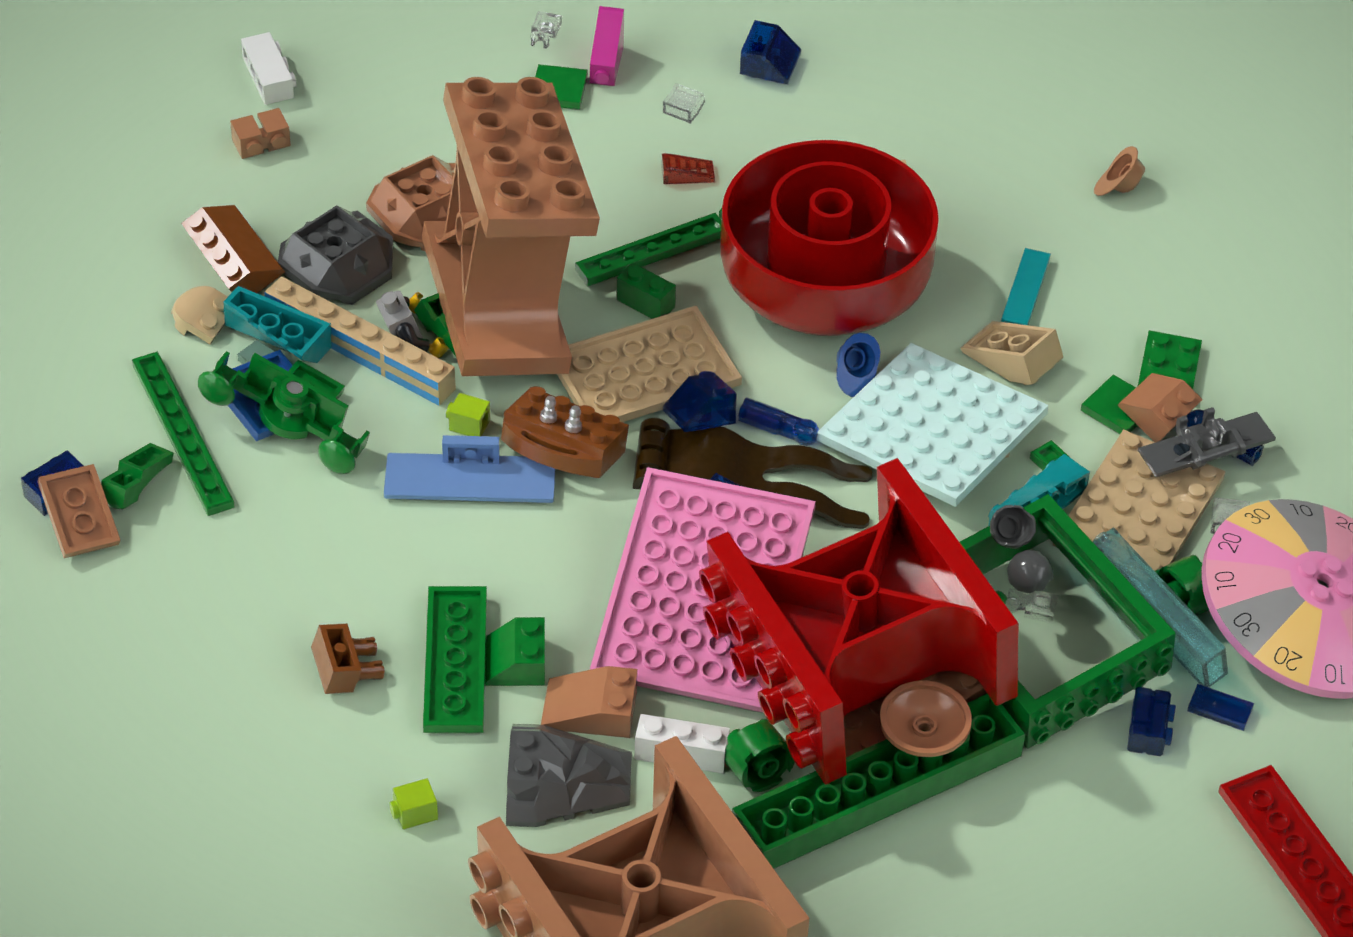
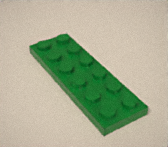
M428 586L423 733H484L487 586Z

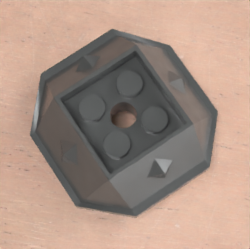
M336 205L313 221L306 222L304 227L283 241L280 245L278 263L285 271L283 274L297 285L326 300H341V303L353 305L392 279L393 236L359 211L350 212Z

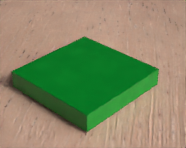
M538 64L535 77L547 83H553L561 108L580 109L588 70Z
M1113 374L1081 404L1080 411L1121 434L1123 429L1131 432L1138 425L1118 404L1136 387Z

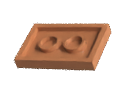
M94 464L38 478V485L63 558L119 545L120 537Z

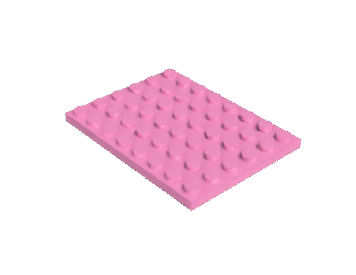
M647 467L590 670L605 666L638 669L637 686L763 713L758 700V691L762 690V687L756 678L744 682L739 677L730 656V649L735 646L728 636L719 640L715 639L703 615V607L712 603L707 597L699 577V570L709 566L706 541L729 532L743 555L748 559L770 566L790 563L803 557L816 501Z

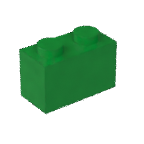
M632 262L617 277L616 300L654 319L667 315L675 309L676 285Z

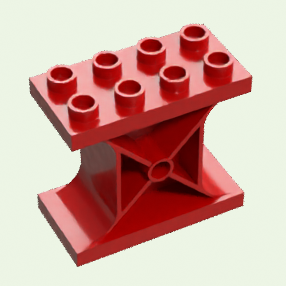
M898 458L877 466L879 523L795 561L777 566L763 565L748 559L743 555L729 532H725L706 541L709 566L699 570L702 587L712 602L703 607V615L710 632L717 640L725 636L730 638L735 646L730 649V656L739 677L744 682L756 678L762 687V690L758 691V700L767 720L772 725L784 721L791 732L786 735V742L793 760L801 769L812 764L825 785L847 775L844 716L857 708L888 695L900 685L919 681L938 672L955 671L977 679L996 706L1018 696V621Z

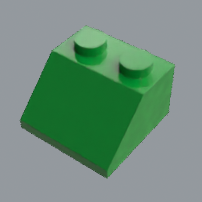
M515 617L486 636V686H545V617Z

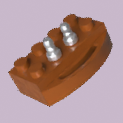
M534 386L530 387L504 412L501 440L514 451L540 464L572 474L601 478L625 453L629 425L620 422V419L615 415H602L595 412V409L591 406L576 405L571 403L568 397H555L546 393L544 388Z

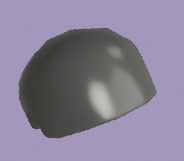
M1005 505L996 510L990 520L991 536L1004 548L1018 549L1028 544L1036 532L1034 516L1029 514L1022 506Z
M1026 550L1017 553L1007 567L1009 583L1020 592L1032 593L1034 591H1043L1048 582L1053 580V569L1050 561L1039 551Z

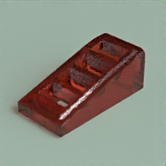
M662 153L661 169L663 184L715 182L713 161ZM701 169H706L707 173L701 172Z

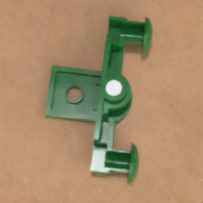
M226 351L217 361L212 372L207 371L200 374L198 378L199 391L212 404L218 406L231 404L235 399L233 390L235 389L260 403V418L271 432L288 439H304L310 433H313L324 440L318 447V455L325 467L338 474H347L354 470L356 465L355 458L366 447L370 432L366 430L361 438L356 439L345 433L344 429H342L349 405L338 399L343 394L345 385L300 360H297L287 371L257 353L252 355L249 369L245 373L239 370L235 371L227 366L230 353Z

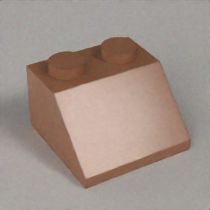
M1151 373L1118 406L1154 442H1159L1176 427L1178 417L1187 416L1203 399L1184 380Z

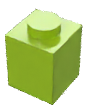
M459 393L454 403L450 402L446 410V418L449 419V430L467 436H482L490 422V401Z
M428 778L393 788V801L389 802V807L393 819L399 818L403 830L438 820L437 800Z

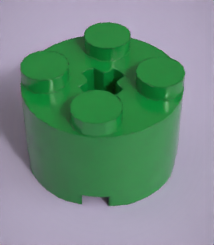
M1196 555L1179 559L1157 569L1153 573L1150 584L1151 590L1155 589L1158 597L1154 601L1159 611L1168 620L1183 622L1209 610L1203 592L1202 562H1200Z
M762 719L743 729H735L727 737L728 745L725 749V762L743 786L751 788L753 792H763L777 786L783 780L780 776L786 769L790 772L794 766L795 761L790 754L787 742L767 719Z

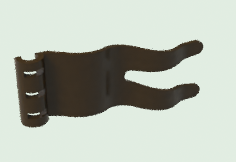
M648 418L640 425L633 489H640L646 469L649 467L816 501L814 513L839 526L863 529L869 525L870 518L865 512L845 508L811 487L794 482H771L763 478L765 473H774L793 468H807L827 473L843 481L868 482L872 479V470L868 466L845 463L824 451L808 446L786 445L768 447L759 445L728 428L718 425L699 424L682 429H670L669 424L660 418Z

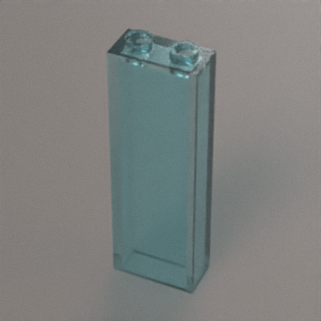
M1114 527L1107 532L1097 535L1093 543L1176 632L1173 656L1203 689L1207 690L1227 675L1226 647Z

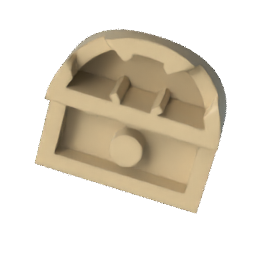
M198 286L186 291L175 301L171 311L175 320V328L184 336L189 331L206 343L211 344L225 325L223 301L227 296L209 286Z

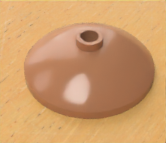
M913 681L900 685L886 696L880 709V726L885 737L901 751L915 756L936 757L950 753L964 743L971 729L972 716L965 699L951 687L934 681Z

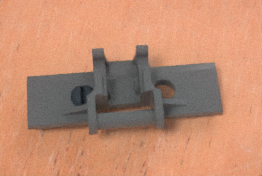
M1211 407L1204 410L1201 424L1187 427V416L1178 417L1176 421L1177 436L1139 447L1138 452L1154 476L1160 477L1189 467L1194 470L1205 466L1206 462L1231 455L1236 457L1246 453L1247 449L1273 442L1276 437L1258 412L1224 421L1221 418H1214L1215 409Z

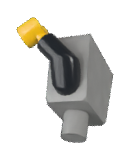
M389 291L376 301L391 334L425 352L429 351L437 358H441L449 349L440 337H437L432 344L428 339L422 337L411 313L416 314L414 309L423 298L421 293L417 292L409 299L407 296H403L401 291Z

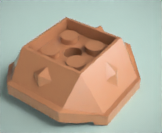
M432 155L385 176L379 184L374 186L366 202L367 212L388 234L393 236L394 241L408 246L421 247V250L425 251L422 241L424 221H446L455 163H446Z

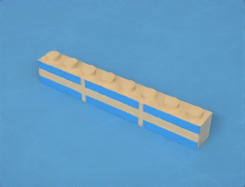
M281 276L264 292L265 297L331 323V349L440 406L456 390L454 366Z

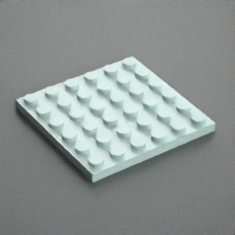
M910 343L817 432V441L877 469V466L898 458L923 492L956 507L1048 414V405Z

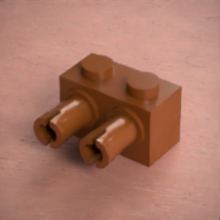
M347 623L319 625L311 649L325 694L354 692L359 680L384 678L385 670L384 666H382V660L359 662L358 656L376 655L377 643L374 637L352 638Z

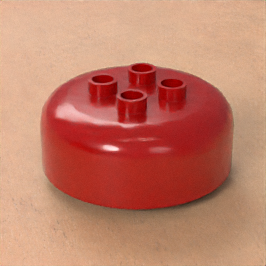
M811 140L780 146L763 153L747 163L735 175L726 190L722 205L720 242L724 271L733 290L750 308L765 319L784 328L821 336L851 335L872 330L900 316L923 293L934 266L939 221L938 209L931 190L914 170L899 159L873 147L838 140Z

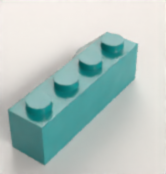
M240 286L223 301L225 326L286 350L303 361L318 363L332 348L331 323Z
M1063 454L1056 461H1050L1041 473L1030 477L1022 488L1014 490L1008 499L1000 505L996 504L991 509L988 515V526H990V520L996 510L1003 506L1018 505L1025 507L1047 494L1062 509L1066 508L1082 495L1088 486L1090 471L1066 454Z

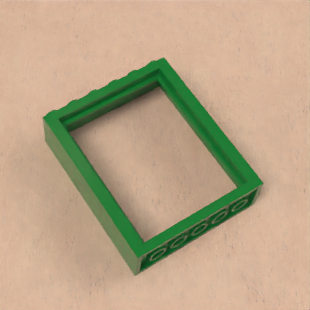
M1049 494L1023 507L1029 514L1034 516L1036 522V532L1028 544L1018 549L1004 548L991 536L990 526L960 541V544L984 575L1010 561L1017 553L1030 550L1050 539L1141 640L1037 699H1034L1018 680V696L1002 703V705L1025 733L1024 746L1027 749L1036 744L1046 742L1050 736L1061 730L1069 729L1076 721L1085 716L1090 717L1094 715L1098 709L1108 703L1117 702L1124 694L1131 690L1142 688L1147 681L1156 676L1165 675L1172 668L1176 632Z

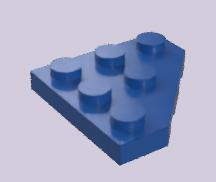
M281 350L262 356L287 371L293 366ZM250 362L232 369L245 373L249 369ZM233 389L235 399L228 407L257 442L274 435L260 418V403Z

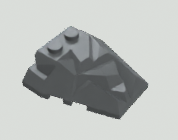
M513 724L510 734L507 775L506 826L539 827L546 825V820L563 816L564 820L573 819L574 813L590 810L592 814L629 806L632 752L546 725Z

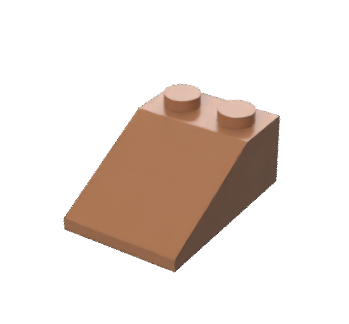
M605 666L549 678L541 725L566 732L630 738L637 695L638 669Z

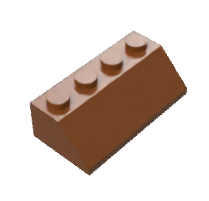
M235 205L202 207L181 223L231 292L240 286L258 293L285 272Z

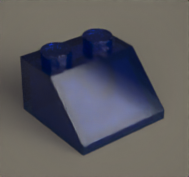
M703 371L699 375L689 376L663 405V411L684 432L736 424L737 393L714 372Z

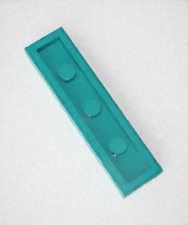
M1025 248L1001 322L1029 326L1051 253Z

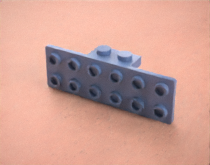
M443 435V454H387L384 498L554 502L555 469L535 462L525 456H500L499 437Z

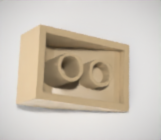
M992 321L961 347L962 353L1010 382L1023 383L1024 385L1036 383L1043 374L1051 370L1063 358L1056 329Z

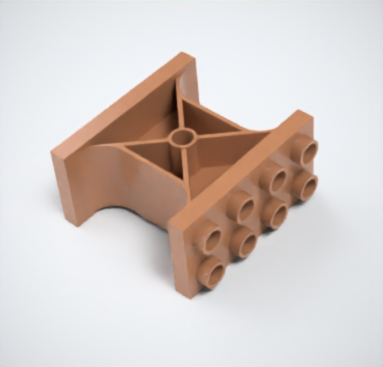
M471 77L466 79L464 83H446L443 102L457 144L456 162L446 221H424L422 241L435 286L439 293L440 303L445 314L446 324L461 375L569 374L572 355L558 315V300L570 236H596L600 217L553 83H547L536 77H525L520 79L518 83H493L491 80L483 77Z
M677 736L655 745L653 810L571 849L555 854H543L528 850L516 842L500 816L477 826L478 854L468 859V865L479 891L470 895V904L479 924L484 929L496 925L503 937H808L810 918Z

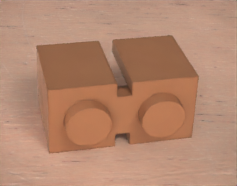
M279 108L257 113L263 128L258 127L253 115L230 121L232 141L242 159L263 154L264 149H268L270 152L291 146L289 126Z

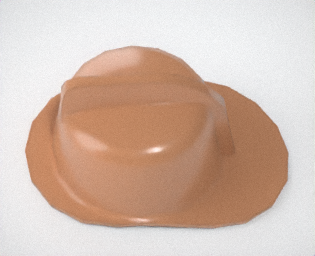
M1127 147L1115 157L1110 167L1094 187L1095 195L1102 196L1113 189L1125 193L1133 190L1138 185L1145 172V166L1138 159L1136 147Z

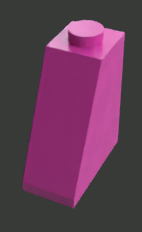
M599 6L590 60V83L615 86L624 48V9Z

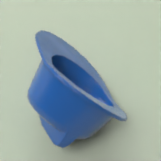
M867 333L851 335L837 352L838 385L850 397L858 394L877 373L881 351L876 339Z

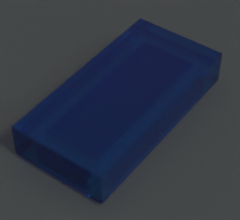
M1197 684L1187 711L1244 731L1254 703Z

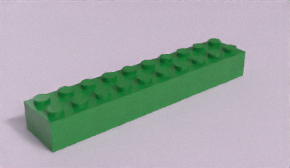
M986 694L967 703L972 716L970 733L964 743L950 753L936 757L915 756L901 751L886 739L847 756V775L825 785L818 773L814 771L733 807L732 813L773 869L1021 757L1025 733L1002 704L996 706L990 696Z

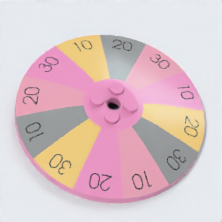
M1290 499L1257 502L1236 511L1219 526L1206 548L1202 563L1203 592L1207 606L1218 628L1242 657L1275 681L1315 696L1338 699L1353 698V519L1323 505ZM1317 580L1325 582L1328 588L1322 584H1319Z

